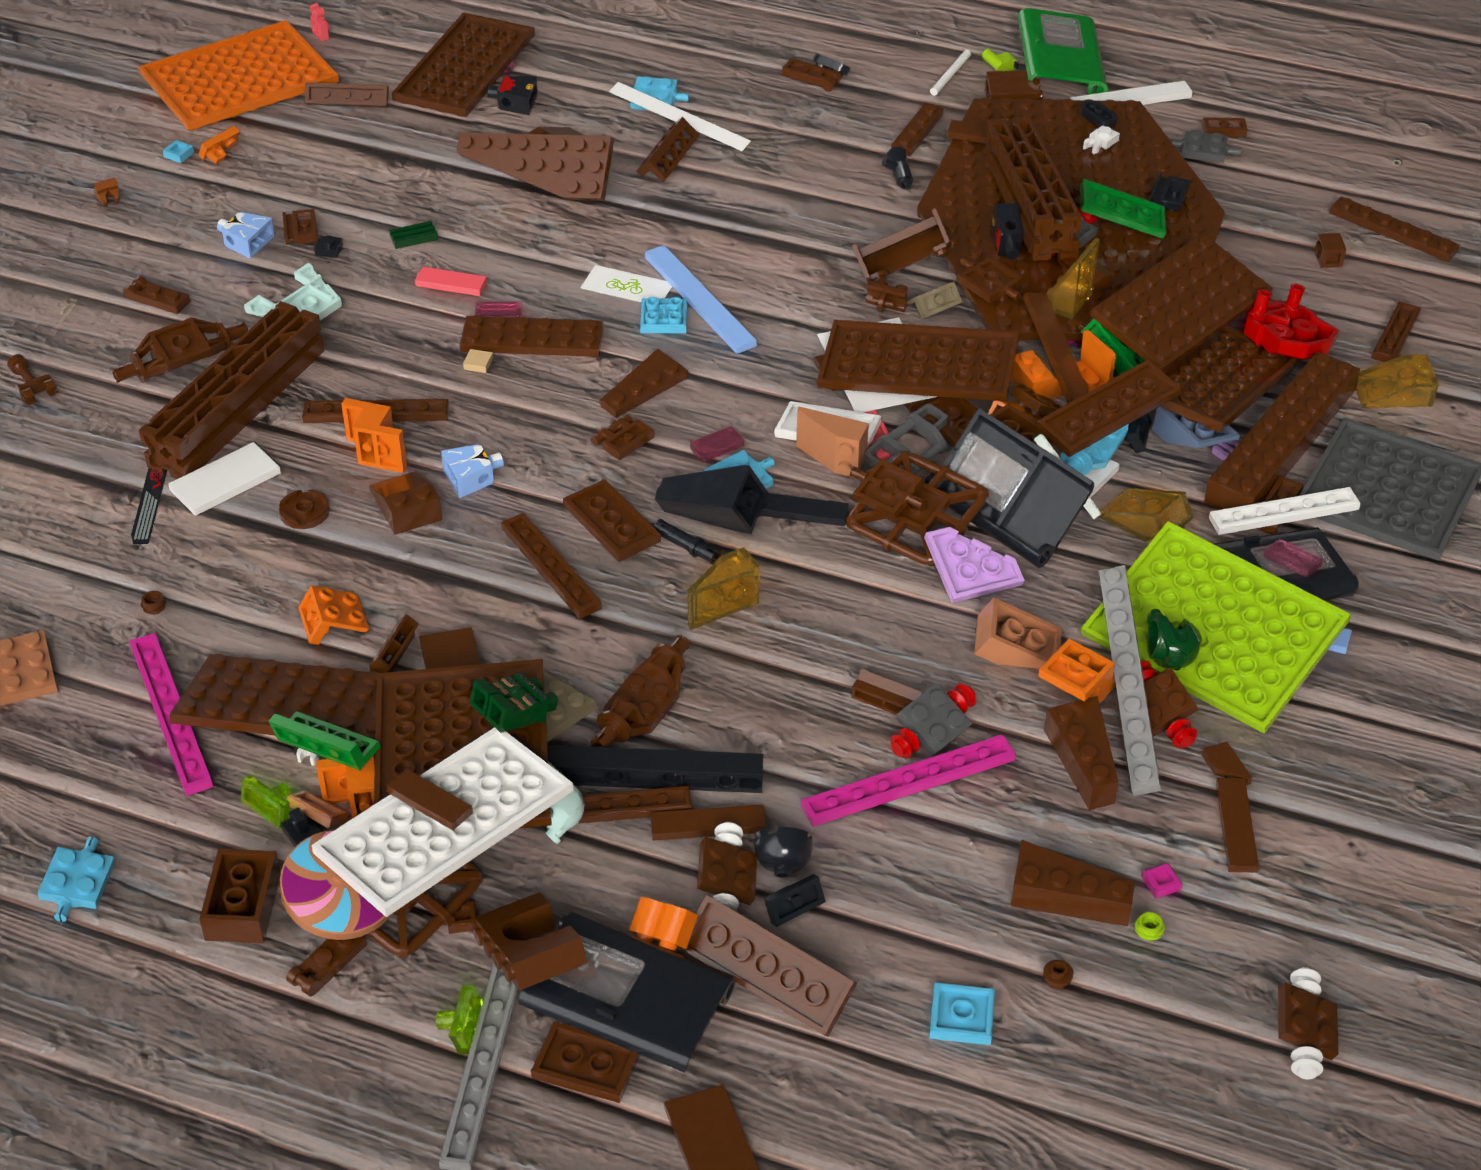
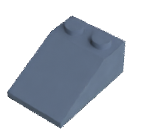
M1161 406L1156 410L1152 430L1166 443L1195 448L1229 442L1240 437L1229 425L1221 432L1213 429L1210 430L1205 425L1189 421L1184 416L1175 412H1169Z

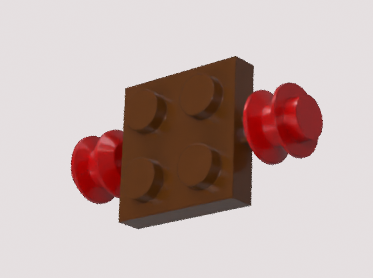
M1141 661L1153 737L1167 729L1166 735L1169 739H1172L1174 747H1189L1195 741L1197 730L1191 727L1190 720L1185 718L1199 710L1196 703L1171 667L1157 675V672L1151 669L1152 666L1149 661Z

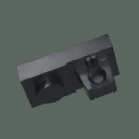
M1148 413L1128 424L1126 440L1129 445H1132L1135 453L1143 452L1146 448L1152 422Z
M299 807L289 812L290 819L281 822L283 832L294 847L306 838L322 832L313 819L305 816Z
M815 874L764 897L770 922L776 927L826 902L819 876Z

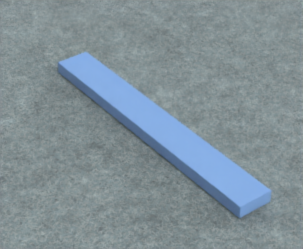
M665 245L645 251V259L683 298L687 299L688 304L736 354L757 347V340Z

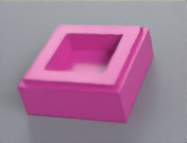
M1169 863L1145 870L1142 873V879L1155 899L1181 891L1182 883Z

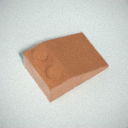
M799 406L797 409L796 446L832 472L851 477L850 471L854 466L862 470L866 463L864 453L868 446L869 423Z
M994 597L978 614L974 654L998 665L1040 669L1061 647L1062 628Z

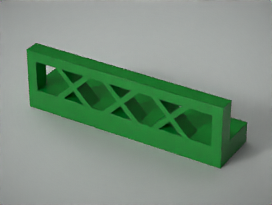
M1095 319L1081 331L1083 334V331L1089 330L1116 354L1114 375L1116 377L1139 365L1134 358L1140 363L1145 361L1128 346H1124L1115 335Z
M297 711L290 719L274 714L268 721L279 741L359 771L381 747L377 740ZM366 746L367 748L361 752L359 747Z

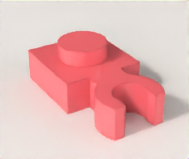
M318 3L310 5L312 33L323 42L329 39L328 31L330 28L327 20L324 19V8H319Z

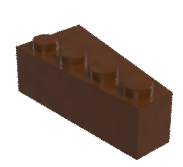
M1098 696L1088 698L1085 702L1079 700L1047 708L1044 732L1088 810L1115 804L1119 781Z
M1021 840L1011 906L1128 926L1135 881Z

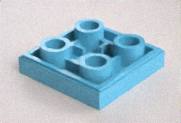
M642 298L640 333H686V298Z

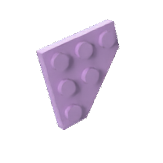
M951 527L925 534L924 539L951 604L1023 585L1025 581L1015 558L1007 554L1003 556L991 550L992 547L974 538L970 540L959 535V531Z

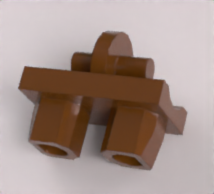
M877 279L875 282L869 281L867 283L866 303L877 305L878 312L883 313L888 308L904 313L907 306L908 287L901 284L896 287L888 286L886 280Z

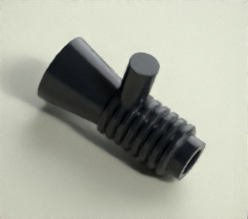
M894 147L887 152L886 158L882 161V166L893 171L896 183L900 188L908 189L912 185L913 177L907 163V151L903 147Z

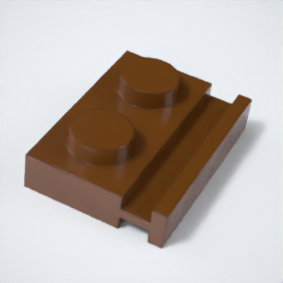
M314 209L292 211V214L282 212L286 245L293 241L296 244L318 242Z

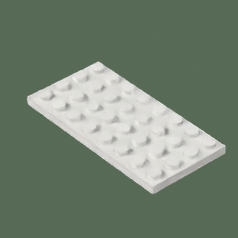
M494 727L420 775L422 778L472 806L473 814L452 831L408 804L389 795L312 844L313 854L384 916L388 917L573 792V783L507 732L500 733Z

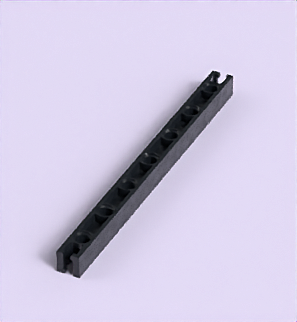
M548 745L549 763H552V766H555L575 786L647 789L689 786L690 790L762 793L764 754ZM362 746L359 748L363 752L367 747Z

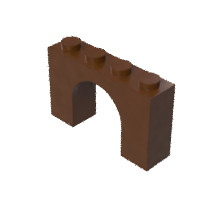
M540 892L474 917L477 928L473 929L477 944L479 946L483 945L487 957L493 958L496 968L498 970L502 969L507 982L512 981L519 991L587 964L581 937L571 926L536 939H531L556 929L550 902Z

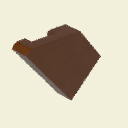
M1228 742L1202 749L1201 755L1215 775L1224 778L1226 776L1245 778L1246 785L1251 784V775Z

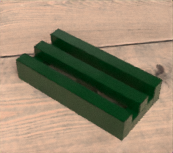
M432 221L389 230L395 249L438 240V233L435 231Z

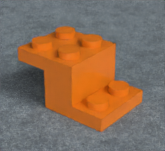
M345 398L342 402L346 438L347 441L355 442L358 464L404 473L407 468L403 430L393 428L391 407Z
M1068 639L1039 669L1038 677L1084 702L1088 698L1098 696L1100 704L1116 687L1115 663L1071 639Z
M374 755L360 771L330 759L316 760L323 800L330 804L349 802L352 819L374 805Z

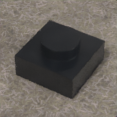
M320 236L314 248L315 256L337 258L343 246L342 238Z

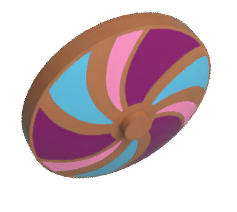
M334 830L314 834L300 842L290 852L282 867L280 895L289 916L307 932L334 940L354 939L379 928L391 915L388 917L384 916L313 854L312 844Z

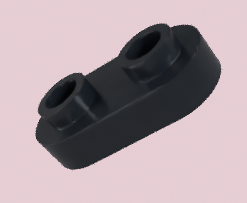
M818 53L815 54L812 60L817 66L839 72L841 77L843 75L847 76L850 67Z
M1088 100L1082 103L1081 115L1098 127L1103 125L1113 128L1116 126L1117 114L1098 101Z

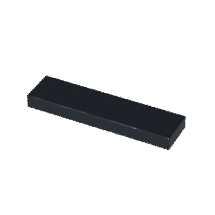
M768 493L759 516L845 526L849 503Z

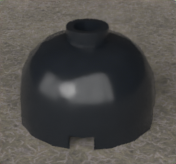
M778 827L777 833H769V828L762 829L755 834V855L760 865L766 870L774 872V876L787 878L792 873L800 871L808 863L812 853L813 837L812 835L808 837L807 831L793 827Z

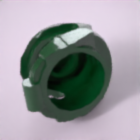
M1152 609L1147 618L1148 632L1146 634L1149 658L1153 659L1158 666L1167 669L1171 667V669L1176 671L1189 666L1197 658L1200 650L1202 637L1199 630L1186 619L1176 629L1159 609Z

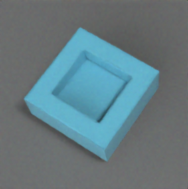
M175 140L163 150L164 158L182 163L194 154V149L192 145Z

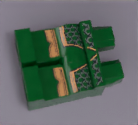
M519 672L515 673L513 678L504 677L494 683H488L484 678L474 680L470 705L483 717H486V720L502 733L536 722L538 724L545 722L547 713L556 710L558 696L553 692L544 693L542 691V682L538 678L528 679L523 673Z

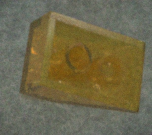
M1095 238L1067 272L1058 278L1056 285L1053 288H1049L1047 296L1055 314L1073 319L1092 296L1100 239Z
M1427 354L1402 355L1360 371L1356 392L1362 408L1433 407L1439 384Z
M1126 488L1101 509L1099 518L1145 542H1151L1168 521L1184 529L1185 525L1194 518L1186 492L1130 488Z
M745 547L722 555L688 589V627L690 630L759 604L760 566Z

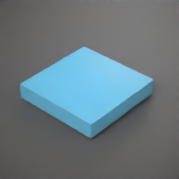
M934 982L929 1039L991 1045L995 989Z

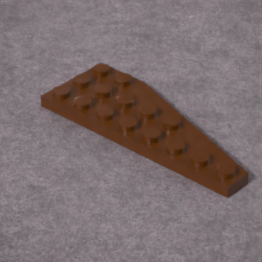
M460 132L457 153L522 182L555 194L565 200L605 201L614 138L612 136Z

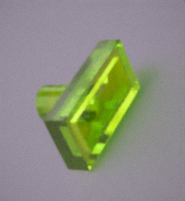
M252 775L242 779L241 802L280 829L281 822L289 819L290 802L286 800L287 795L291 794L289 787L281 783L270 789Z
M462 985L456 1011H438L436 1014L437 1029H450L449 1038L458 1054H469L483 1004L474 985Z

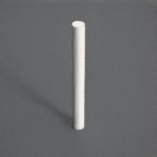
M966 49L930 89L932 95H937L971 56L969 50Z

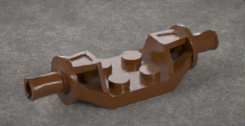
M191 317L147 333L137 349L130 353V363L112 368L113 377L119 383L120 381L137 376L142 383H145L147 378L162 375L167 371L206 357L209 358L223 350L226 351L231 346V341L243 336L248 331V327L244 321L225 328L220 321L212 323ZM203 332L216 333L217 338L208 340ZM150 351L152 360L143 364L141 359Z
M677 635L670 645H656L652 649L651 656L632 671L605 704L603 712L598 715L597 724L600 731L591 740L592 747H609L613 741L626 742L632 736L653 732L679 699L681 673L685 669V661L682 655L690 647V642L686 637H683L679 642L682 635Z

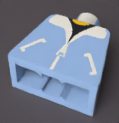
M239 212L231 220L220 219L217 224L218 231L223 234L225 246L248 258L253 257L275 236L272 218Z
M478 444L441 451L443 470L459 498L491 485L494 482L493 469L504 466L500 453L487 456L482 446Z

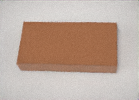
M307 790L287 795L285 802L287 806L293 809L299 807L305 816L327 828L345 824L347 821V812Z

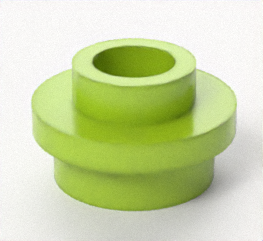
M1146 912L1137 918L1135 932L1142 939L1154 941L1161 938L1164 934L1165 925L1158 914Z

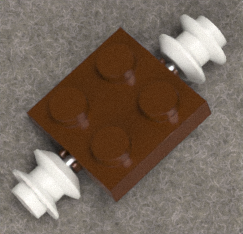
M725 822L715 828V839L704 837L700 842L697 889L715 894L713 898L737 911L739 902L751 905L755 900L757 857L755 852L741 848L743 844L741 839L743 836L742 828L735 823Z
M1303 967L1291 973L1290 981L1293 983L1292 985L1284 982L1278 988V1038L1299 1047L1291 1053V1059L1294 1061L1291 1065L1292 1072L1302 1079H1313L1323 1072V1065L1320 1063L1323 1057L1333 1060L1339 1055L1337 1004L1319 996L1321 993V986L1319 985L1321 975L1311 968Z

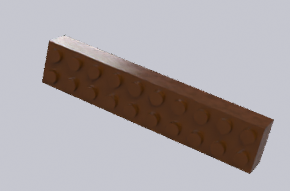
M1316 352L1208 479L1204 502L1220 509L1264 502L1279 476L1285 477L1356 391L1361 368L1330 357L1327 354Z

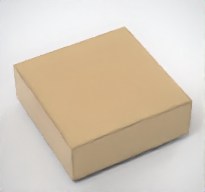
M470 349L463 362L464 370L486 373L493 360V352Z

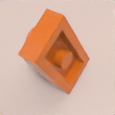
M234 125L205 141L201 145L199 157L202 160L209 158L215 164L223 161L227 155L224 150L226 148L231 149L237 144L240 131Z

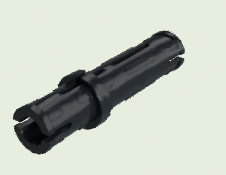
M662 519L657 520L658 523L654 524L653 527L661 534V537L690 552L691 556L700 557L712 565L717 563L715 560H720L721 550L706 544L705 540L701 537L695 538Z

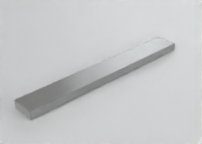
M495 964L492 967L439 1160L440 1169L472 1170L519 993L512 981L507 982L502 969L498 970Z

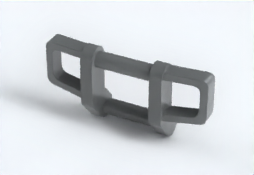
M932 404L924 405L906 417V421L890 434H884L864 453L865 462L874 467L879 461L874 455L880 449L892 455L887 460L889 463L901 451L906 450L909 453V449L896 440L910 429L927 438L932 447L920 455L921 457L931 460L938 453H944L948 449V444L939 431L947 425L948 415ZM930 414L937 418L938 421L932 425L922 417ZM910 463L912 474L916 475L921 467Z

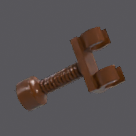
M15 354L9 358L7 362L8 368L13 374L21 375L26 382L18 386L20 396L26 405L36 402L33 396L44 390L49 396L58 393L55 389L57 385L49 374L34 378L28 370L29 363L23 355Z

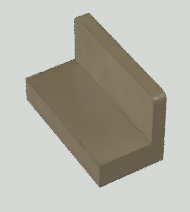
M953 281L908 300L907 305L915 303L921 319H924L960 304L962 300Z

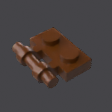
M626 415L623 418L618 417L609 427H603L598 430L596 435L591 438V441L595 446L602 443L603 450L621 460L655 438L652 428L638 419L633 422L632 418Z

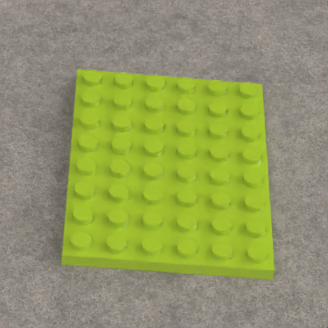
M1169 521L1127 571L1141 661H1149L1152 666L1151 669H1154L1157 675L1167 669L1158 666L1153 659L1149 658L1146 634L1148 632L1147 618L1152 609H1159L1176 629L1184 619L1194 624L1201 634L1200 650L1193 663L1181 668L1179 671L1173 670V672L1188 693L1263 734L1267 732L1351 618L1350 613ZM1102 602L1082 626L1081 635L1111 650L1104 602Z

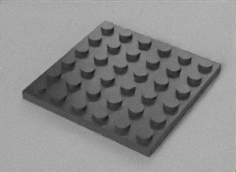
M1344 418L1299 496L1350 487L1361 503L1359 510L1316 518L1439 561L1481 479V463Z

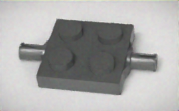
M1199 130L1186 131L1185 138L1182 140L1169 139L1176 148L1181 149L1182 157L1188 159L1224 163L1227 155L1240 157L1241 148L1229 147L1227 144L1228 136L1221 133L1209 134L1202 133Z

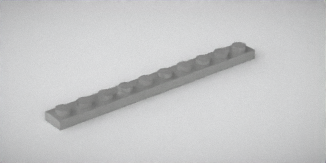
M1122 565L1099 570L1112 661L1115 663L1114 675L1132 793L1136 796L1161 791L1126 567Z

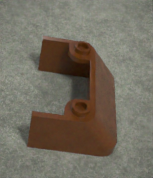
M936 208L932 210L933 217L860 249L857 244L852 245L868 282H875L877 279L886 280L885 276L933 255L940 257L949 252L948 248L951 247V243Z

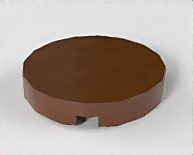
M308 490V492L294 491L286 495L279 504L281 521L293 529L316 527L328 518L330 512L327 498L315 490Z

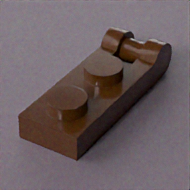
M792 58L782 67V75L791 79L805 81L809 84L822 86L825 91H831L842 78L841 74L835 70Z
M137 276L133 280V284L128 285L123 290L124 295L130 300L178 314L190 303L189 294L147 282L142 276Z
M361 936L346 940L327 939L299 966H294L290 969L286 976V981L293 986L299 985L302 988V992L306 995L314 996L367 946L366 937Z

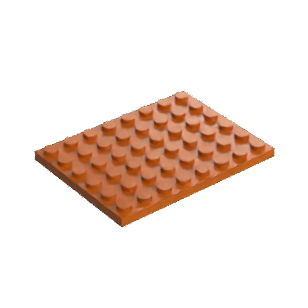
M287 20L138 66L142 77L188 131L197 130L202 126L218 123L220 120L236 117L239 114L255 111L266 105H273L276 102L294 98L305 93L306 82H339V75Z

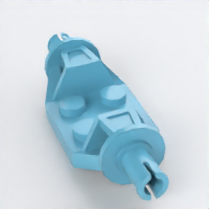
M1128 425L1071 457H1068L1062 451L1061 460L1083 475L1089 474L1092 470L1105 468L1126 437Z

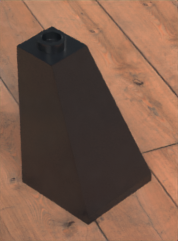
M740 465L664 477L654 499L664 512L737 532L752 534L768 491L749 465Z

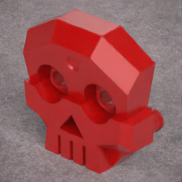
M1291 284L1286 301L1270 302L1272 293L1264 289L1258 290L1254 305L1246 311L1243 323L1245 327L1243 333L1258 347L1263 346L1269 354L1293 359L1312 358L1316 352L1328 355L1336 342L1339 329L1318 318V315L1306 306L1300 305L1303 293L1305 292V287L1300 284Z

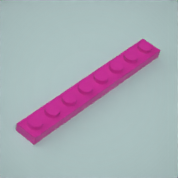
M153 633L129 640L131 650L185 795L188 796L213 788L211 777L191 726L173 724L170 721V713L179 701L180 696L156 634Z
M1002 734L801 799V808L811 826L814 827L1015 761L1016 753Z

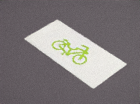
M595 265L580 288L642 302V298H665L672 286L664 280Z

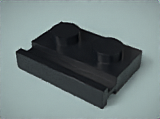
M1159 174L1149 201L1162 205L1169 211H1181L1189 190L1190 180L1173 176L1163 178L1162 174Z

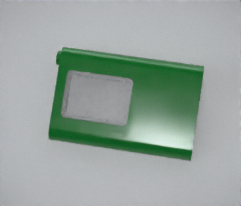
M1025 8L1019 12V27L1029 81H1032L1035 77H1046L1088 83V95L1108 92L1095 23L1091 17L1033 8Z

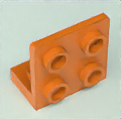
M1086 330L1083 331L1081 359L1076 364L1090 392L1114 378L1116 354L1097 336Z
M311 585L298 607L308 641L311 644L319 645L324 635L328 633L330 626L365 633L369 629L360 599L357 594Z

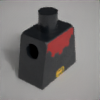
M505 76L500 86L489 85L488 98L498 99V108L500 110L530 115L538 95L537 76Z
M1018 203L995 204L990 233L997 255L1007 256L1008 259L1018 258L1022 246L1023 227Z

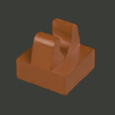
M116 178L94 183L96 199L103 206L107 205L106 198L113 197L115 203L119 202Z

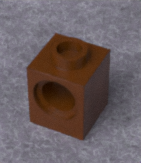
M1318 234L1314 252L1320 268L1343 267L1346 247L1341 234Z

